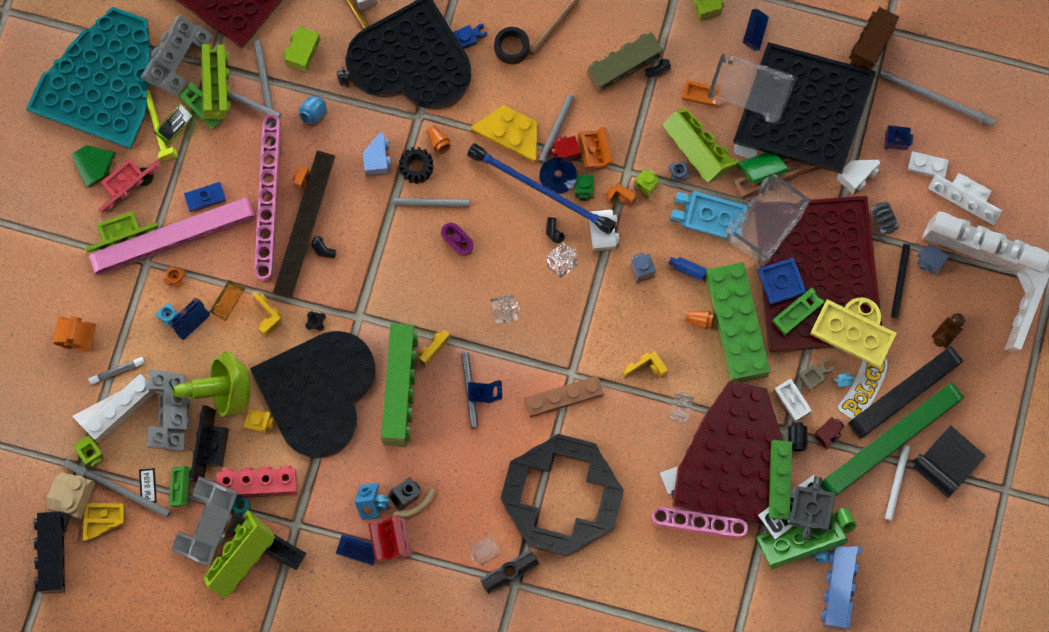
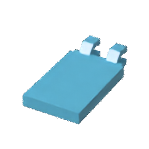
M693 191L692 194L677 192L674 203L686 205L685 212L673 209L669 220L678 223L682 222L683 228L736 243L739 242L748 208L747 205Z

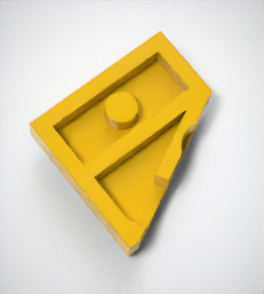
M87 503L84 511L83 541H90L123 525L125 504Z

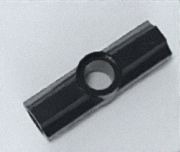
M530 549L512 561L504 563L502 567L481 578L480 581L489 595L538 566L539 562ZM508 567L515 570V574L511 577L504 574L505 569Z

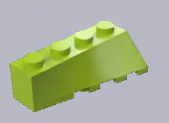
M686 108L675 111L662 125L666 129V133L673 138L678 148L684 152L689 162L696 167L700 176L707 183L719 179L736 167L737 162H740L737 158L733 160L727 154L729 150L725 146L721 148L714 141L716 137L711 132L704 131L702 129L703 125Z
M249 510L244 514L247 518L243 524H238L235 528L236 534L232 541H227L224 545L222 557L215 559L203 578L208 588L224 598H227L229 594L234 592L236 585L247 576L249 569L260 560L262 553L272 545L275 538L272 531Z

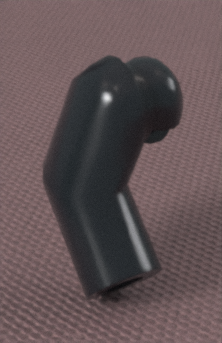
M662 59L659 62V66L645 69L646 77L658 76L669 71L671 68L670 61Z
M548 217L546 235L554 243H561L565 239V235L556 229V218Z
M314 237L312 247L316 254L321 257L335 259L336 249L326 248L322 237Z

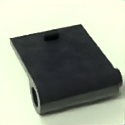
M950 425L924 455L919 454L912 462L915 464L913 468L944 496L949 498L986 455Z

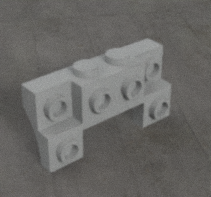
M181 15L176 16L168 31L162 34L159 47H155L152 51V59L140 78L177 97L187 81L175 73L178 65L190 45L201 50L202 44H208L213 34L199 24L194 25Z
M149 370V386L147 390L159 391L161 393H159L158 427L147 428L148 443L146 448L182 452L184 450V431L189 426L187 409L189 408L190 400L187 397H173L172 387L185 383V374Z
M199 476L192 496L205 500V506L193 536L178 531L171 551L210 566L218 543H222L225 532H223L225 524L229 525L232 514H230V511L237 496V491Z

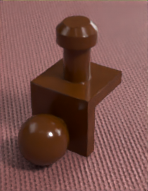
M955 313L951 316V319L948 317L931 336L934 338V344L938 347L943 346L947 348L963 330L961 326L965 322L964 316L960 313Z

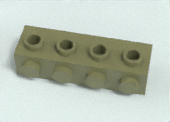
M652 32L647 35L644 33L633 43L628 42L624 44L621 50L610 52L600 62L595 61L591 63L587 75L600 93L662 57L663 48Z

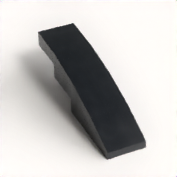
M237 515L228 533L235 536V528L238 524L242 525L245 519ZM273 534L275 538L272 545L266 548L263 553L297 570L306 552Z

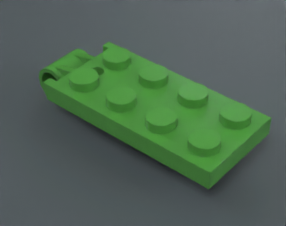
M841 508L835 513V517L832 512L828 532L812 530L810 541H807V535L806 540L802 539L804 529L799 526L791 527L776 539H774L770 532L756 538L772 570L848 543L844 533L853 531L857 524L849 509Z

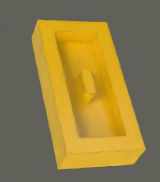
M445 329L441 333L437 332L431 340L432 344L429 347L425 346L419 353V361L423 366L426 367L450 340V334Z

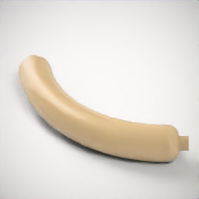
M434 489L428 490L424 499L415 507L401 511L396 510L393 512V515H399V518H407L420 513L432 501L435 495Z

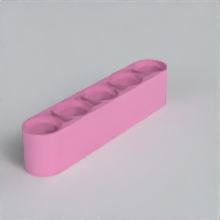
M666 507L656 508L651 517L653 525L658 528L734 540L742 539L748 530L746 522L741 519ZM662 513L665 515L666 520L663 522L657 521L655 515ZM682 516L685 519V523L682 525L677 524L675 517ZM701 519L704 522V527H696L694 521ZM720 522L723 524L724 529L717 531L713 524ZM733 526H741L743 528V533H735L733 530Z

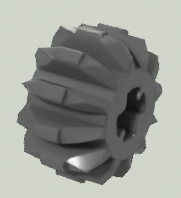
M880 202L872 207L873 217L883 235L893 233L899 228L897 219L888 202Z

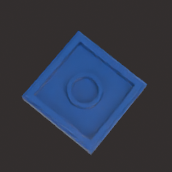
M794 257L757 269L770 306L806 293Z

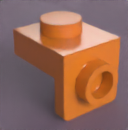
M301 166L299 171H295L292 180L296 189L305 191L310 175L308 168Z

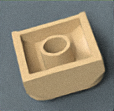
M61 472L54 479L48 493L47 509L56 512L61 511L63 514L81 519L96 482L80 475L75 476Z

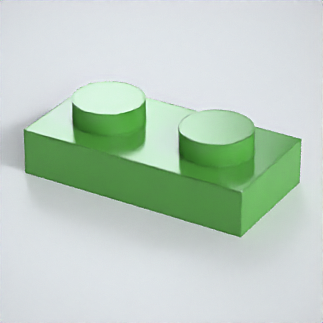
M188 466L172 468L170 507L187 506L190 467Z

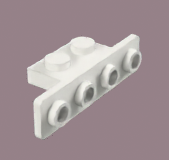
M960 173L957 174L953 183L936 174L928 187L929 190L992 225H995L1002 213L1001 209L986 202L992 192L991 190Z

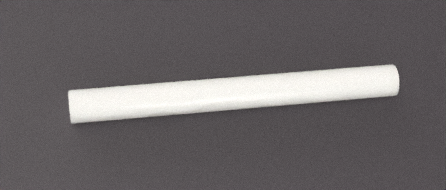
M902 445L885 515V520L887 521L893 520L910 447L907 445Z

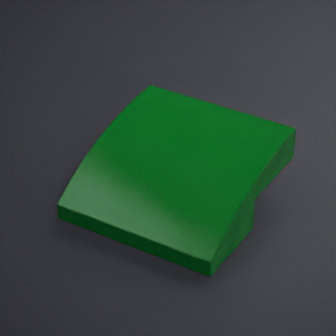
M763 153L737 162L738 170L744 172L747 181L754 184L788 172L786 165L775 154Z

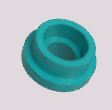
M236 497L231 511L235 515L244 516L246 511L250 510V503L245 497ZM240 503L244 504V508H243V509H241V510H238V509H237V505H238V504H240Z

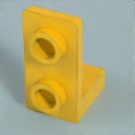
M254 292L252 294L254 299L271 316L270 318H265L259 327L260 333L266 338L282 324L280 318L282 314L275 307L271 308L267 304L269 301L262 293L258 295Z
M655 351L651 354L647 352L640 357V361L636 364L632 362L625 366L622 376L625 379L649 363L651 364L649 367L653 374H658L660 378L667 375L668 369Z

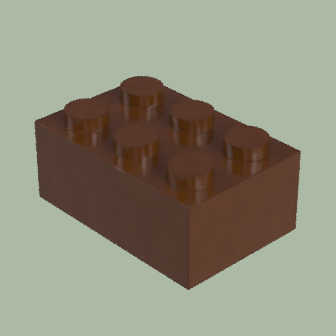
M881 7L878 8L877 12L873 11L866 27H864L860 34L858 42L855 43L851 51L852 53L849 57L851 60L850 64L873 70L896 27L899 16Z

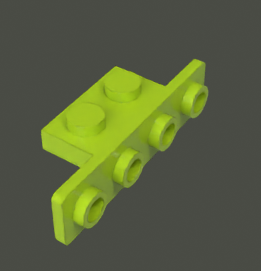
M133 211L97 224L103 241L84 248L85 252L90 251L92 254L102 250L101 247L105 245L110 247L120 243L119 240L125 238L130 240L138 237L137 234L145 232V234L152 232L159 225L155 222L139 228Z

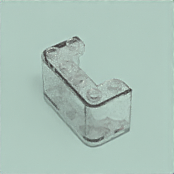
M774 173L770 178L766 177L763 180L758 191L760 192L759 196L751 199L747 205L749 209L746 213L742 211L736 222L733 220L730 223L725 234L727 236L726 241L763 267L804 215L811 199Z

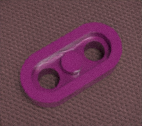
M447 223L442 227L441 236L443 240L457 254L461 256L471 254L473 251V241L457 224ZM452 231L454 235L448 236L447 233ZM463 244L467 245V249H461L460 247Z

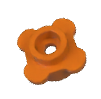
M169 267L164 279L165 284L181 287L185 271Z

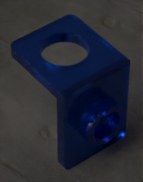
M501 380L489 384L468 383V400L471 402L490 404L502 399ZM496 386L497 395L494 397L493 390Z

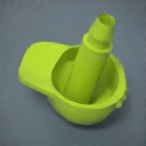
M222 352L219 357H214L212 360L210 378L190 380L189 383L173 386L172 394L173 397L177 398L191 397V399L213 397L218 414L221 417H232L243 412L249 404L250 376L247 368L235 359L233 354Z

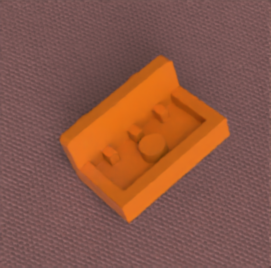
M601 127L597 131H580L577 134L585 169L606 168L613 162L609 135L605 127Z

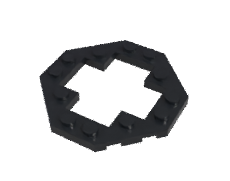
M556 434L546 442L537 445L520 457L510 461L501 494V501L528 547L567 557L614 529L624 489L617 481L596 443ZM553 454L590 463L586 482L604 486L596 522L576 518L572 537L534 527L538 508L520 503L529 467L548 472Z

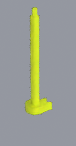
M148 90L147 106L161 150L157 154L159 161L178 158L176 149H173V147L167 149L163 135L158 132L160 123L150 90Z

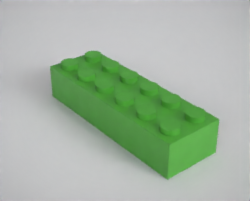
M744 262L707 269L705 279L713 313L715 314L729 380L741 383L768 377L770 368Z
M390 324L381 433L383 446L406 447L407 441L410 442L411 430L408 422L412 423L413 412L412 407L409 406L414 402V392L411 385H415V369H413V366L417 364V355L414 347L418 348V331L414 330V325Z

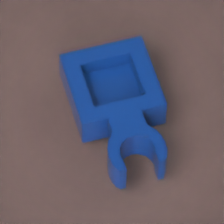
M484 24L477 25L475 29H471V26L468 25L453 32L463 49L477 44L476 38L487 36V31L484 33L479 32L480 29L484 28Z

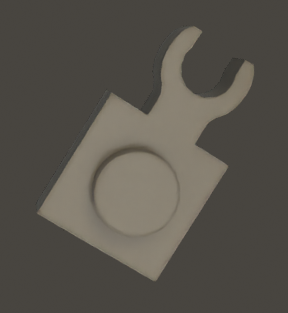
M824 360L819 368L813 364L798 375L809 391L826 380L823 376L824 374H829L833 371L834 367L830 369H825L824 367L829 360Z

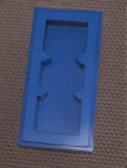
M220 182L184 193L190 212L226 201Z

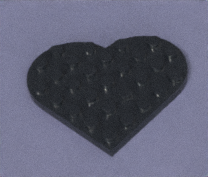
M416 0L363 29L351 40L345 57L346 68L349 71L351 81L363 92L378 97L393 96L402 92L410 102L426 109H442L453 105L464 96L471 81L469 58L433 0Z
M343 331L323 333L250 368L287 444L297 453L311 458L333 456L350 443L357 427V413L354 403L366 395L375 377V362L369 347L359 337Z

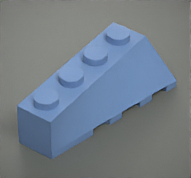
M835 547L833 552L830 551L828 563H831V570L827 571L826 582L829 583L828 590H825L823 602H826V610H822L821 621L824 622L823 627L845 631L850 628L853 608L851 597H854L856 589L854 577H856L859 569L856 557L858 554H861L862 547Z

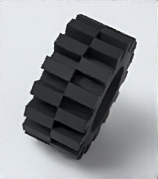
M411 147L410 151L408 149L405 150V154L402 153L399 160L400 173L410 183L412 181H415V184H418V181H421V183L425 182L424 179L428 180L433 173L431 154L427 153L425 149L421 150V147L417 149ZM414 159H419L423 162L424 166L422 170L415 172L409 168L410 162Z

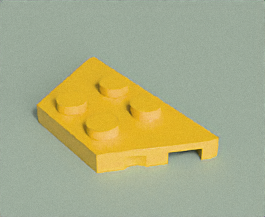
M503 105L471 127L472 132L534 163L536 162L537 121Z

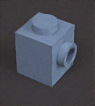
M929 243L927 248L922 247L917 257L920 259L917 264L921 270L936 276L949 255Z
M640 253L635 255L634 259H631L630 266L637 283L655 277L656 269L650 253L646 255Z

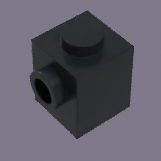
M409 477L391 489L388 497L396 508L401 511L418 500L422 492L418 483L413 482Z

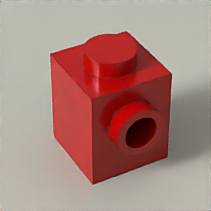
M563 136L553 142L551 153L553 159H557L559 165L580 159L581 152L575 136L568 138Z

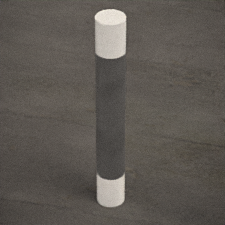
M143 357L92 376L88 380L90 385L141 366L145 364Z

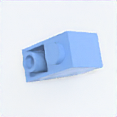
M383 132L379 133L363 152L366 176L388 174V168L391 167L390 156H386V150H389L388 138L384 139Z

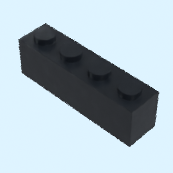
M61 511L37 513V518L34 519V530H37V538H34V548L37 550L34 566L35 569H38V577H35V589H38V592L41 594L65 593L64 514Z

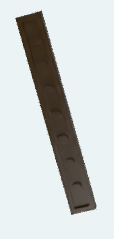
M318 150L316 152L273 291L275 295L289 299L293 297L335 161V155Z

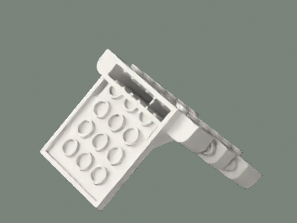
M938 211L928 221L922 239L945 248H951L974 259L1004 268L1006 271L1017 274L1025 296L1020 302V309L1018 315L1014 318L1013 328L1004 350L1010 353L1021 350L1049 278V252L1039 247L1030 246L1020 240L1015 239L1014 242L1007 240L1008 236L990 231L982 226L975 228L970 226L969 221Z

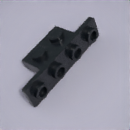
M207 405L202 406L199 427L196 433L197 439L195 450L193 451L189 479L194 483H197L199 476L205 478L206 466L223 467L228 439V428L213 427L216 410Z

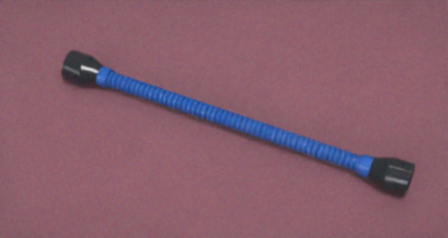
M473 143L469 148L468 157L490 164L565 207L572 209V211L574 210V212L594 223L600 231L610 235L615 228L616 222L612 219L593 214L572 203V201L570 202V200L496 160L476 143Z

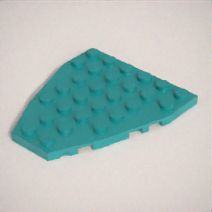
M112 7L104 16L99 17L92 27L82 31L65 49L66 52L61 58L54 61V65L50 70L42 74L26 110L73 129L132 149L146 117L149 83L140 77L150 62L148 21L143 17Z

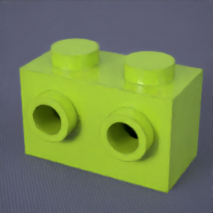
M298 26L297 30L293 31L289 48L286 47L283 53L286 66L307 73L321 41L319 33Z

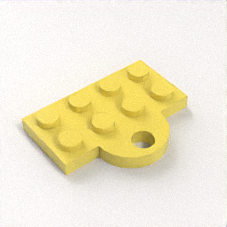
M855 298L849 301L845 308L827 299L810 335L880 368L897 333L879 325L881 312L872 300ZM866 304L870 307L871 311L863 313L860 310V306Z

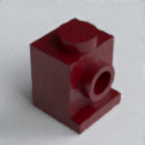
M831 417L813 436L827 450L832 444L830 441L834 443L842 435L840 432L845 426L839 419Z

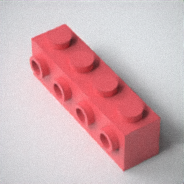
M281 466L280 469L261 467V470L242 468L241 471L222 469V472H217V483L236 490V497L297 495V471L292 466Z

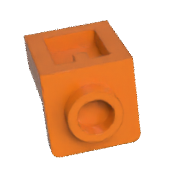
M619 183L615 187L611 186L606 193V202L608 204L613 201L615 196L624 205L629 204L632 206L636 201V194Z

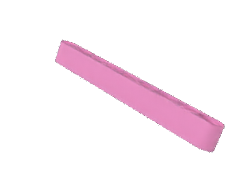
M274 114L266 115L262 123L254 271L258 280L264 283L271 281L273 278L282 126L279 118ZM275 121L277 125L274 128L267 127L269 122ZM273 139L276 141L273 146L266 145L269 140ZM268 158L275 159L271 165H267L266 160ZM273 176L274 180L271 183H265V178ZM266 195H272L271 201L266 202L263 200ZM265 213L272 214L269 220L262 219ZM264 232H271L269 238H261ZM263 250L270 251L269 256L265 258L261 257L260 254ZM266 268L269 270L266 276L259 275L262 269Z
M240 199L96 251L89 255V260L94 274L102 275L254 219L255 214L249 199Z

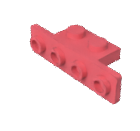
M129 158L100 183L112 195V198L99 208L100 212L103 210L108 212L115 206L113 202L118 197L122 200L130 193L128 191L130 187L134 185L136 188L144 181L143 176L147 173L152 175L159 169L157 167L159 161L156 160L146 170L141 172Z

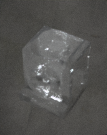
M685 392L675 393L669 415L670 420L688 423L694 400L693 397H690V394ZM683 405L685 410H679L678 406Z

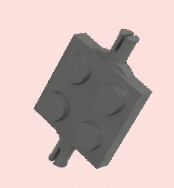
M818 476L814 477L813 487L796 486L789 525L799 526L804 529L802 539L806 540L807 535V541H810L812 530L828 532L835 493L827 492L820 488L822 478L819 477L818 479Z

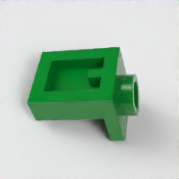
M575 174V198H579L581 201L594 199V175Z

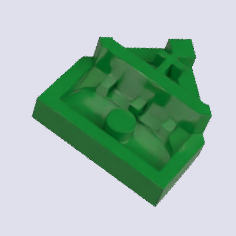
M86 145L71 155L86 186L91 187L104 179L106 175H110L112 158H115L116 153Z

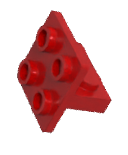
M395 515L384 521L370 522L368 524L376 561L412 556L404 518L399 519V515Z

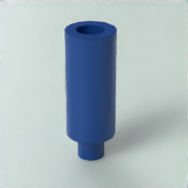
M671 257L668 263L674 266V270L701 282L707 270L681 257L678 259Z

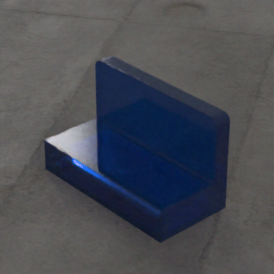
M194 298L167 324L184 340L210 316V313L199 299Z

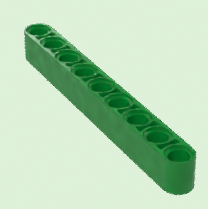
M951 382L821 482V488L824 491L835 493L836 497L964 398V395Z

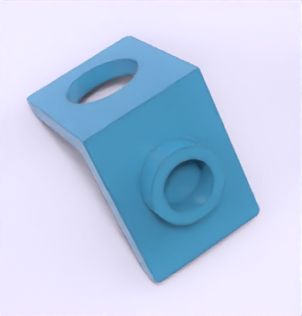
M378 483L360 485L354 503L362 520L380 518L379 511L374 502L380 487ZM369 507L373 510V513L367 514L363 511V508Z

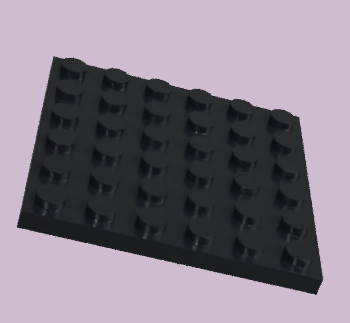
M768 42L733 143L842 174L876 71Z

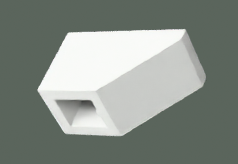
M851 160L844 167L843 173L838 174L836 180L852 194L857 190L861 191L867 184L866 180L869 177L873 178L879 172L880 161Z

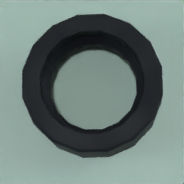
M511 26L498 32L495 37L494 49L501 61L507 64H517L527 57L530 42L525 31ZM509 36L518 37L523 43V48L518 54H506L501 48L502 40Z

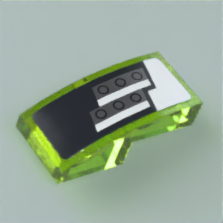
M180 104L160 124L154 133L169 145L195 116Z

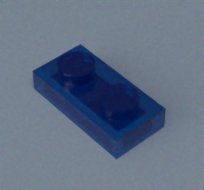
M752 9L743 43L754 51L760 50L769 19L759 9Z
M341 536L336 555L374 566L375 556L372 544L348 536Z

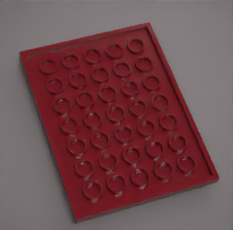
M867 196L754 204L760 268L794 257L806 292L813 288L816 291L815 294L825 302L828 299L844 308L849 301L855 298H867L872 300L880 309ZM762 286L769 352L835 347L810 335L824 304L787 335H784L772 321L801 296L770 306ZM810 299L807 300L811 306L813 302ZM866 304L860 306V310L863 313L871 311L870 307Z

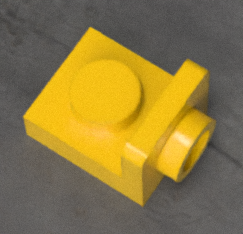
M249 408L244 428L267 434L268 429H272L274 418H272L271 412L267 411L265 413Z

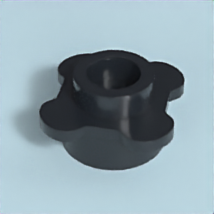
M341 67L342 70L337 71L340 86L346 85V87H349L348 84L351 81L349 71H345L344 67Z
M310 311L307 314L308 322L305 324L308 330H324L323 322L326 319V315Z

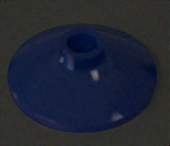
M553 157L546 160L541 166L539 179L543 186L557 194L568 192L575 185L577 171L573 163L568 159ZM561 171L562 175L556 176L555 172Z

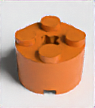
M59 316L53 344L66 349L75 348L77 351L89 352L92 347L96 323L87 321L84 323L81 322V318L70 316V319Z

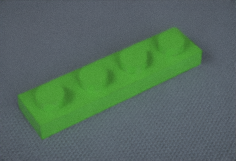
M771 441L770 519H790L792 442Z

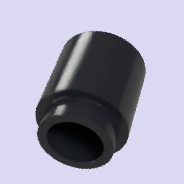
M793 422L792 426H788V441L792 442V451H805L808 445L807 426H804L802 422Z

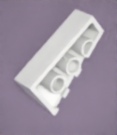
M140 374L124 389L72 417L97 444H100L157 392L147 390L149 382Z

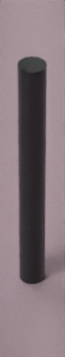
M903 244L891 312L892 318L899 317L910 251L909 244Z

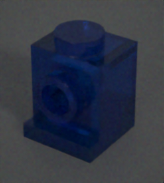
M888 125L885 131L884 149L908 150L909 146L913 144V134H910L911 128Z

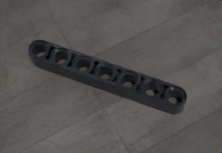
M952 346L948 347L848 423L860 439L954 370L964 360Z

